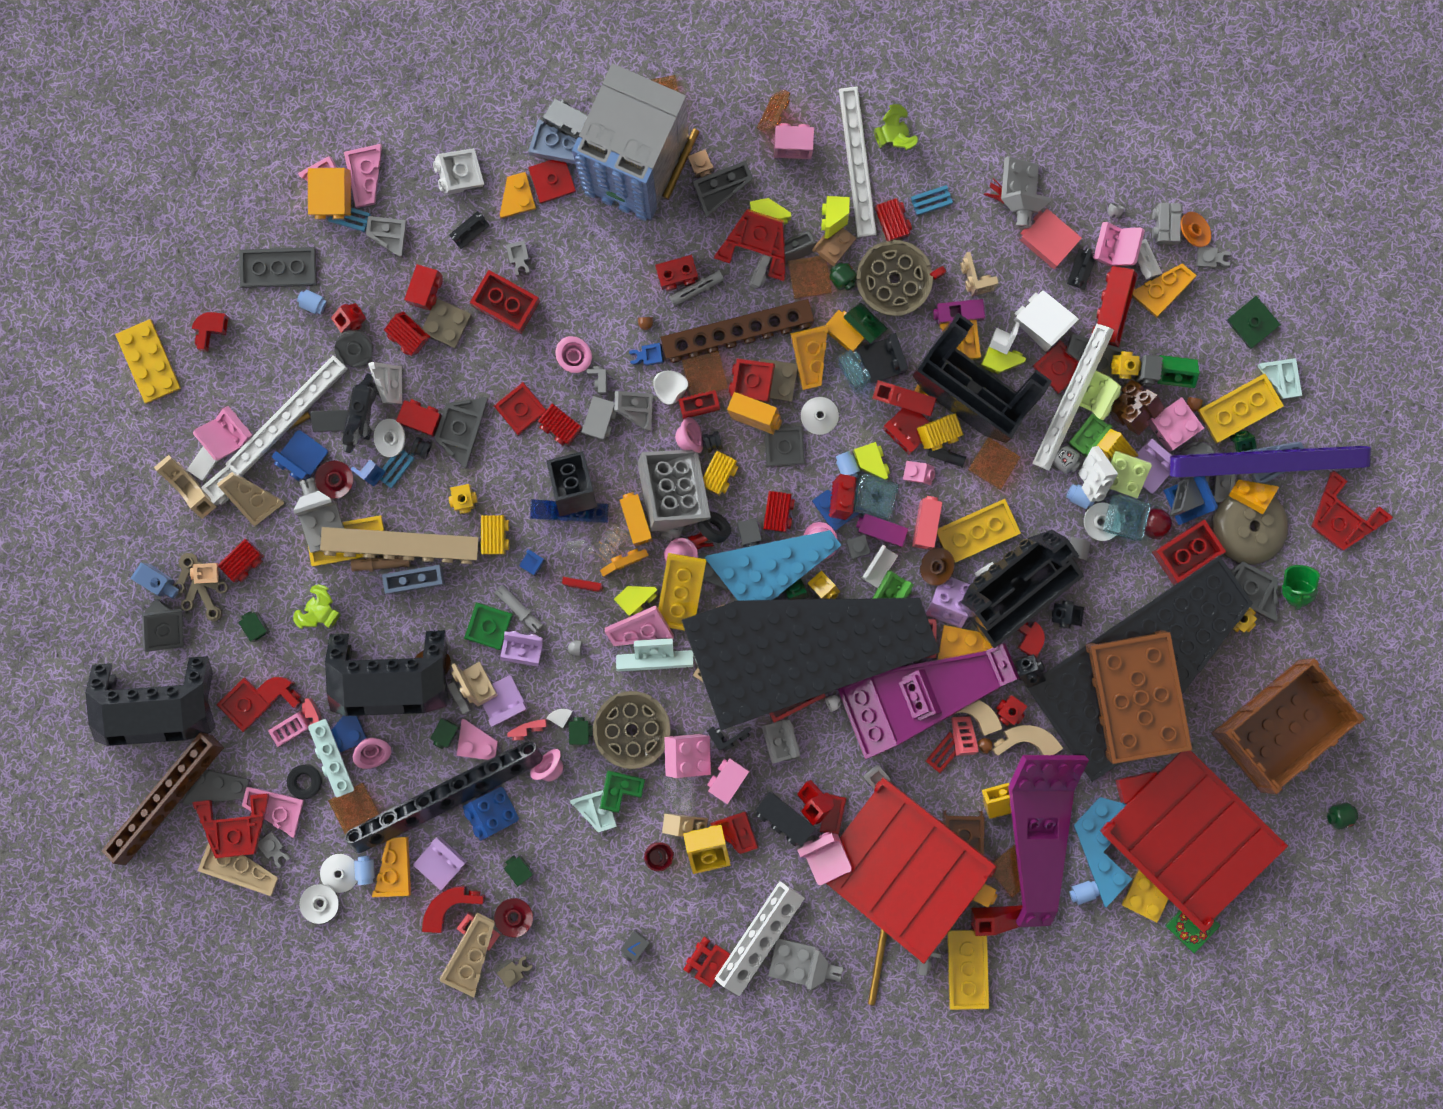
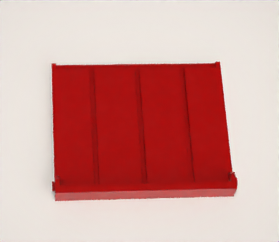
M1191 750L1179 752L1100 830L1203 933L1211 928L1214 918L1288 847Z
M882 778L875 785V792L840 837L851 863L852 871L826 884L925 964L987 880L995 874L998 866L888 779Z

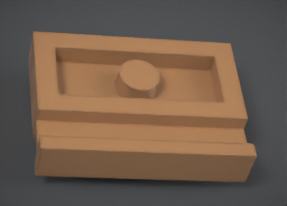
M842 228L828 239L825 238L824 234L812 251H816L821 258L835 266L855 242L856 237Z

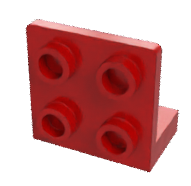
M902 408L882 429L910 455L922 443L917 428L930 422L921 413Z

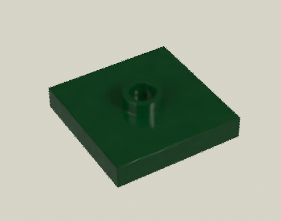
M1257 296L1226 320L1250 349L1281 325Z
M862 303L856 305L844 316V319L869 343L875 341L888 329Z

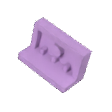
M516 631L505 632L500 660L538 667L543 647V638L534 634H520Z

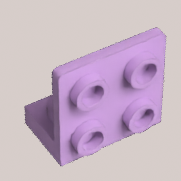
M1153 439L1146 442L1139 450L1138 457H1136L1152 464L1143 488L1150 494H1153L1170 475V456H1172Z
M951 577L945 584L937 586L926 615L962 628L968 616L961 601L970 584Z
M511 675L493 683L492 685L498 696L482 704L489 717L488 721L491 727L528 709Z
M437 836L415 861L413 866L439 890H442L468 861L445 840Z

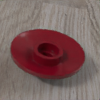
M336 460L328 461L322 464L316 472L315 484L318 491L331 499L345 496L353 486V473L343 462ZM334 477H338L339 479L338 483L336 484L332 482V479Z
M510 898L499 904L494 914V922L497 929L503 935L519 937L530 929L533 922V913L525 901L518 898ZM513 913L518 916V919L515 921L511 919V914Z

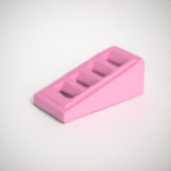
M299 711L268 730L277 747L308 730L311 721L309 718H305V714L302 711ZM291 721H293L298 731L295 732L290 723ZM286 725L287 729L291 734L290 736H288L283 726ZM279 729L285 739L281 740L276 730Z

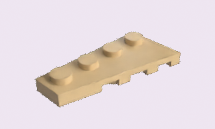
M476 913L442 973L440 982L475 997L481 969L494 927L493 920Z

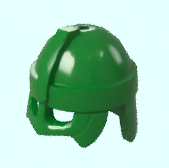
M1293 565L1286 568L1282 594L1286 601L1295 607V610H1300L1301 607H1305L1315 600L1320 578L1318 571L1304 565Z

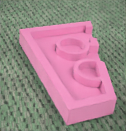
M381 144L344 152L347 169L351 170V188L356 208L376 204L382 151Z
M657 606L605 627V633L613 646L634 644V641L674 639V634Z
M246 787L242 806L251 811L250 795L269 793L264 819L276 828L286 832L292 838H295L304 800Z

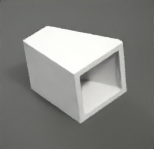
M1042 291L1040 294L1035 293L1028 300L1030 304L1026 308L1021 306L1015 312L1017 317L1014 321L1019 322V326L1047 352L1079 319L1046 292Z

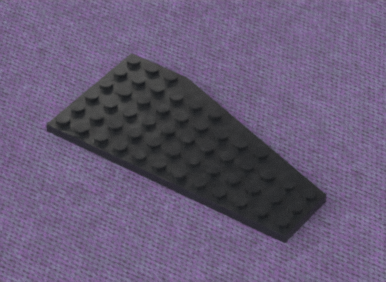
M1218 555L1089 643L1100 644L1155 634L1156 631L1162 630L1170 632L1181 692L1183 694L1253 602L1220 555ZM1085 645L1045 672V682L1030 688L1026 685V688L1073 755H1085L1089 759L1084 771L1093 782L1120 763L1112 764L1106 757L1107 746L1103 726L1100 724L1099 719L1101 714L1096 687L1093 686L1092 682L1094 677L1091 660Z
M920 598L741 600L681 620L721 731L940 652Z

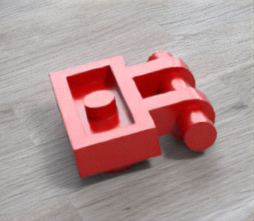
M704 936L701 942H698L695 946L696 950L692 956L686 960L687 964L683 970L690 974L691 970L695 968L698 972L694 978L711 988L716 981L715 977L731 953L717 944L710 950L707 948V945L711 940ZM702 953L707 955V958L701 965L697 961Z

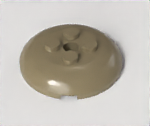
M901 240L881 242L869 249L860 261L857 270L859 293L865 303L878 313L888 316L909 314L918 309L930 294L933 284V276L930 275L932 272L931 264L926 255L911 243ZM895 275L899 278V282L891 283L889 277Z
M1228 495L1215 511L1213 533L1226 552L1224 554L1228 558L1238 563L1260 564L1273 558L1282 549L1288 535V518L1285 509L1276 497H1273L1264 514H1261ZM1252 521L1255 523L1256 527L1254 531H1252L1249 527Z
M637 691L622 692L609 698L598 710L593 724L594 741L599 752L612 764L627 769L645 767L656 761L665 751V737H670L671 732L669 717L664 707L652 696ZM628 725H636L638 730L635 735L627 733Z

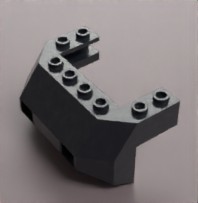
M957 313L934 342L912 376L923 392L937 398L936 401L953 414L956 413L960 419L982 435L1007 443L1013 438L1024 416L1042 398L1052 381L1038 370H1035L1017 392L957 349L973 326L972 322Z
M1054 530L1024 539L1017 548L1007 552L1002 560L991 565L986 573L973 580L961 604L980 634L993 648H996L1084 577L1072 557L1078 558L1079 554L1068 538Z
M445 630L426 631L423 658L351 660L352 647L348 645L349 634H329L325 658V673L330 711L344 716L419 714L447 707L449 696L445 669L448 644Z
M208 656L190 657L183 685L115 690L117 677L116 674H111L112 663L92 665L85 695L88 725L95 742L106 746L184 741L196 738L200 732L209 734L216 728L208 702L213 676Z

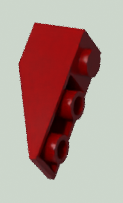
M879 380L872 399L928 416H932L937 400L935 397Z
M1023 905L971 908V926L975 936H992L1018 928L1016 920Z

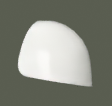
M663 371L654 377L653 383L656 395L665 404H673L679 401V398L683 397L688 387L687 379L675 371Z

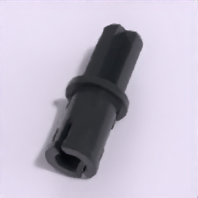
M930 448L927 454L929 457L944 461V464L947 462L963 468L966 456L950 452V449L947 451L940 448L932 451Z

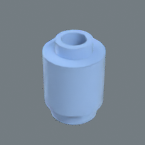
M307 289L304 292L301 291L297 298L299 307L314 314L318 313L321 315L327 304L324 297Z
M850 451L836 456V464L841 474L858 477L857 473L860 472L854 455H851Z
M1071 485L1066 495L1070 502L1084 509H1087L1088 506H1093L1094 502H1090L1081 485Z
M359 856L358 860L354 861L355 880L358 881V885L372 884L375 878L374 859H370V856Z
M1086 881L1071 887L1072 891H1069L1072 902H1076L1078 905L1095 900L1097 896H1100L1095 881Z

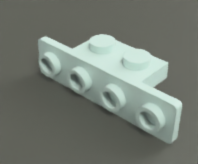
M673 638L634 641L635 654L616 655V669L618 672L694 666L692 650L674 651Z
M327 719L309 725L308 728L316 746V755L322 761L323 773L328 777L335 796L340 797L354 791L353 784Z

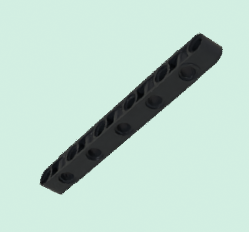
M525 742L367 820L365 823L349 830L345 835V840L354 852L362 853L541 763L543 756L534 742Z

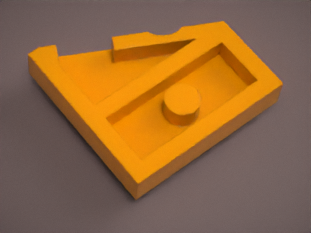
M1238 479L1229 496L1264 514L1279 487Z

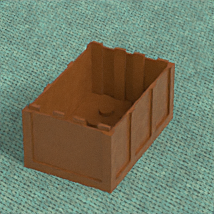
M1162 630L1145 636L1100 644H1086L1094 677L1092 682L1093 686L1096 687L1101 714L1099 717L1100 724L1103 726L1107 759L1112 764L1192 750L1170 632Z
M1315 658L1296 661L1211 732L1260 793L1278 794L1286 783L1299 772H1304L1312 761L1329 747L1335 746L1339 742L1338 740L1356 724H1361L1365 720L1363 715L1353 708L1318 666L1319 663Z

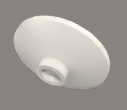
M825 397L810 399L801 410L802 424L813 434L823 435L829 433L838 423V409L831 400ZM817 412H822L824 414L823 418H818Z
M394 419L382 420L374 431L375 446L383 456H397L405 445L403 427Z
M1096 503L1085 513L1084 527L1088 535L1093 539L1099 541L1110 540L1120 530L1121 517L1118 510L1111 504ZM1099 518L1103 520L1101 526L1097 523Z
M335 854L327 858L320 870L322 883L332 888L336 893H343L352 889L357 883V880H355L354 860L344 854ZM337 870L341 871L342 873L340 878L336 877L335 872Z
M317 884L303 892L299 906L302 915L308 921L321 924L328 922L335 916L339 901L332 888ZM318 900H322L324 902V905L322 907H319L317 905Z

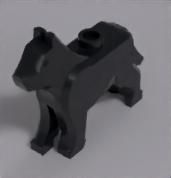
M367 373L362 382L358 385L356 384L352 389L345 429L343 431V449L346 453H351L354 450L359 439L370 440L372 429L369 426L371 406L379 392L376 384L373 383V376L370 373Z

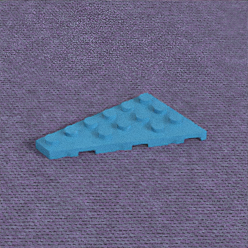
M828 530L707 555L705 559L738 601L773 600L842 545L833 533Z

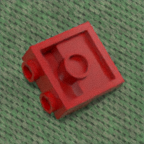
M737 359L736 364H733L732 375L734 377L733 382L729 385L730 396L732 397L734 392L758 401L769 402L775 364Z

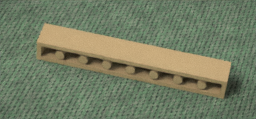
M322 527L320 551L324 552V555L336 556L337 552L344 553L345 557H356V554H364L363 558H375V555H383V559L395 560V556H401L403 560L414 561V557L422 558L424 562H434V559H442V563H453V560H461V564H472L473 561H477L478 537Z

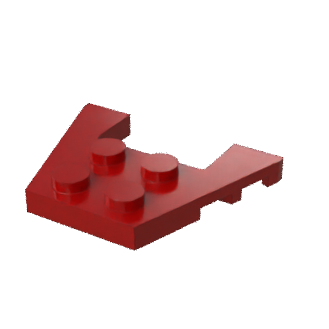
M747 209L715 254L714 259L731 263L735 247L746 248L772 257L773 260L768 276L784 281L786 278L784 221Z
M1332 471L1311 527L1339 550L1343 551L1384 523L1390 521L1393 517L1379 506L1365 521L1336 498L1348 481L1337 472Z
M269 793L250 795L251 816L214 820L212 800L192 802L215 858L256 854Z

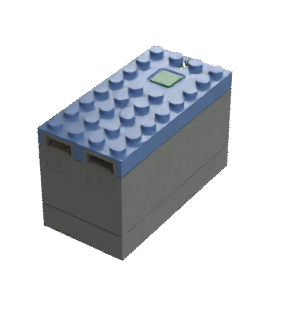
M612 63L572 149L582 190L585 191L584 194L591 198L597 196L602 199L603 203L610 206L613 203L619 206V210L625 213L631 211L636 214L637 218L643 221L647 219L652 220L688 140L686 95Z

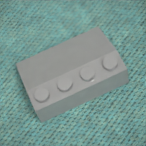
M673 450L641 453L637 464L650 531L671 530L711 518L697 452L693 450Z

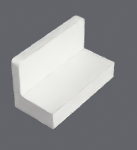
M1016 321L1010 334L996 328L989 347L1007 355L1017 335L1020 323Z
M882 545L861 578L878 588L898 555L888 550L885 545Z

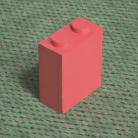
M1047 208L1044 212L1039 211L1033 218L1035 223L1031 228H1024L1020 233L1023 235L1020 241L1055 270L1081 240V237Z
M927 496V498H923L920 501L912 547L927 550L935 547L942 502L938 501L937 497Z

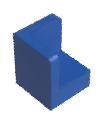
M371 460L366 463L361 471L355 467L351 468L353 472L372 486H375L386 472Z
M527 549V554L519 566L536 576L546 560Z

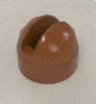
M653 317L638 318L639 327L643 330H649L653 325Z
M1188 397L1187 405L1192 412L1198 411L1201 408L1203 400Z
M982 738L977 742L978 748L986 755L991 751L992 742L990 739Z

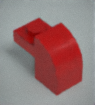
M206 312L195 319L192 329L199 332L195 337V346H197L198 350L203 352L209 351L211 334L226 335L229 318L226 314Z
M1027 622L1017 630L1024 634L1017 649L1029 656L1034 654L1037 657L1044 645V631L1037 622H1032L1030 627L1027 626Z
M285 677L270 678L256 689L268 704H273L281 696L293 708H297L303 703L300 700L301 695L295 689H290L295 682Z
M812 780L807 781L797 793L799 798L806 804L801 813L813 826L821 823L834 806L828 792L823 794Z

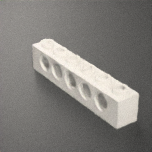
M779 881L715 977V980L724 988L740 996L805 898Z

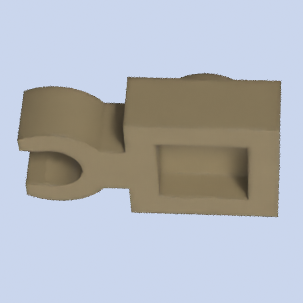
M526 955L520 958L517 965L512 961L497 972L507 988H510L524 977L522 971H529L533 967V964L527 967L523 965V961L527 958Z

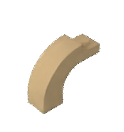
M170 455L154 467L180 493L190 509L201 519L217 507L211 502L210 497L204 492L195 478Z
M980 700L957 712L971 715L978 723L983 736L1002 729L995 712Z
M1018 725L1004 730L1003 734L1006 739L1004 740L1002 737L993 743L995 747L991 750L998 756L1019 742L1033 744L1041 755H1055L1063 748L1048 731L1036 726Z

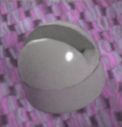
M1111 202L1108 207V215L1110 217L1115 214L1114 218H1118L1124 211V207Z
M572 641L568 645L569 653L574 656H581L582 641Z

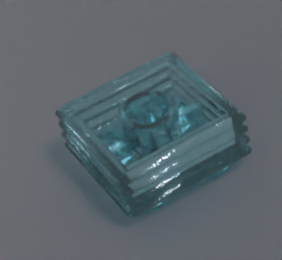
M849 349V352L846 351L845 354L842 353V356L839 355L837 363L853 392L857 393V391L864 389V387L867 388L871 376L866 368L862 369L860 365L861 358L857 351L853 353Z
M868 474L861 475L854 498L853 512L863 515L868 514L886 521L890 520L899 484ZM874 494H877L879 500L874 502L875 499L872 497Z
M1120 494L1112 495L1103 531L1134 541H1141L1151 504Z

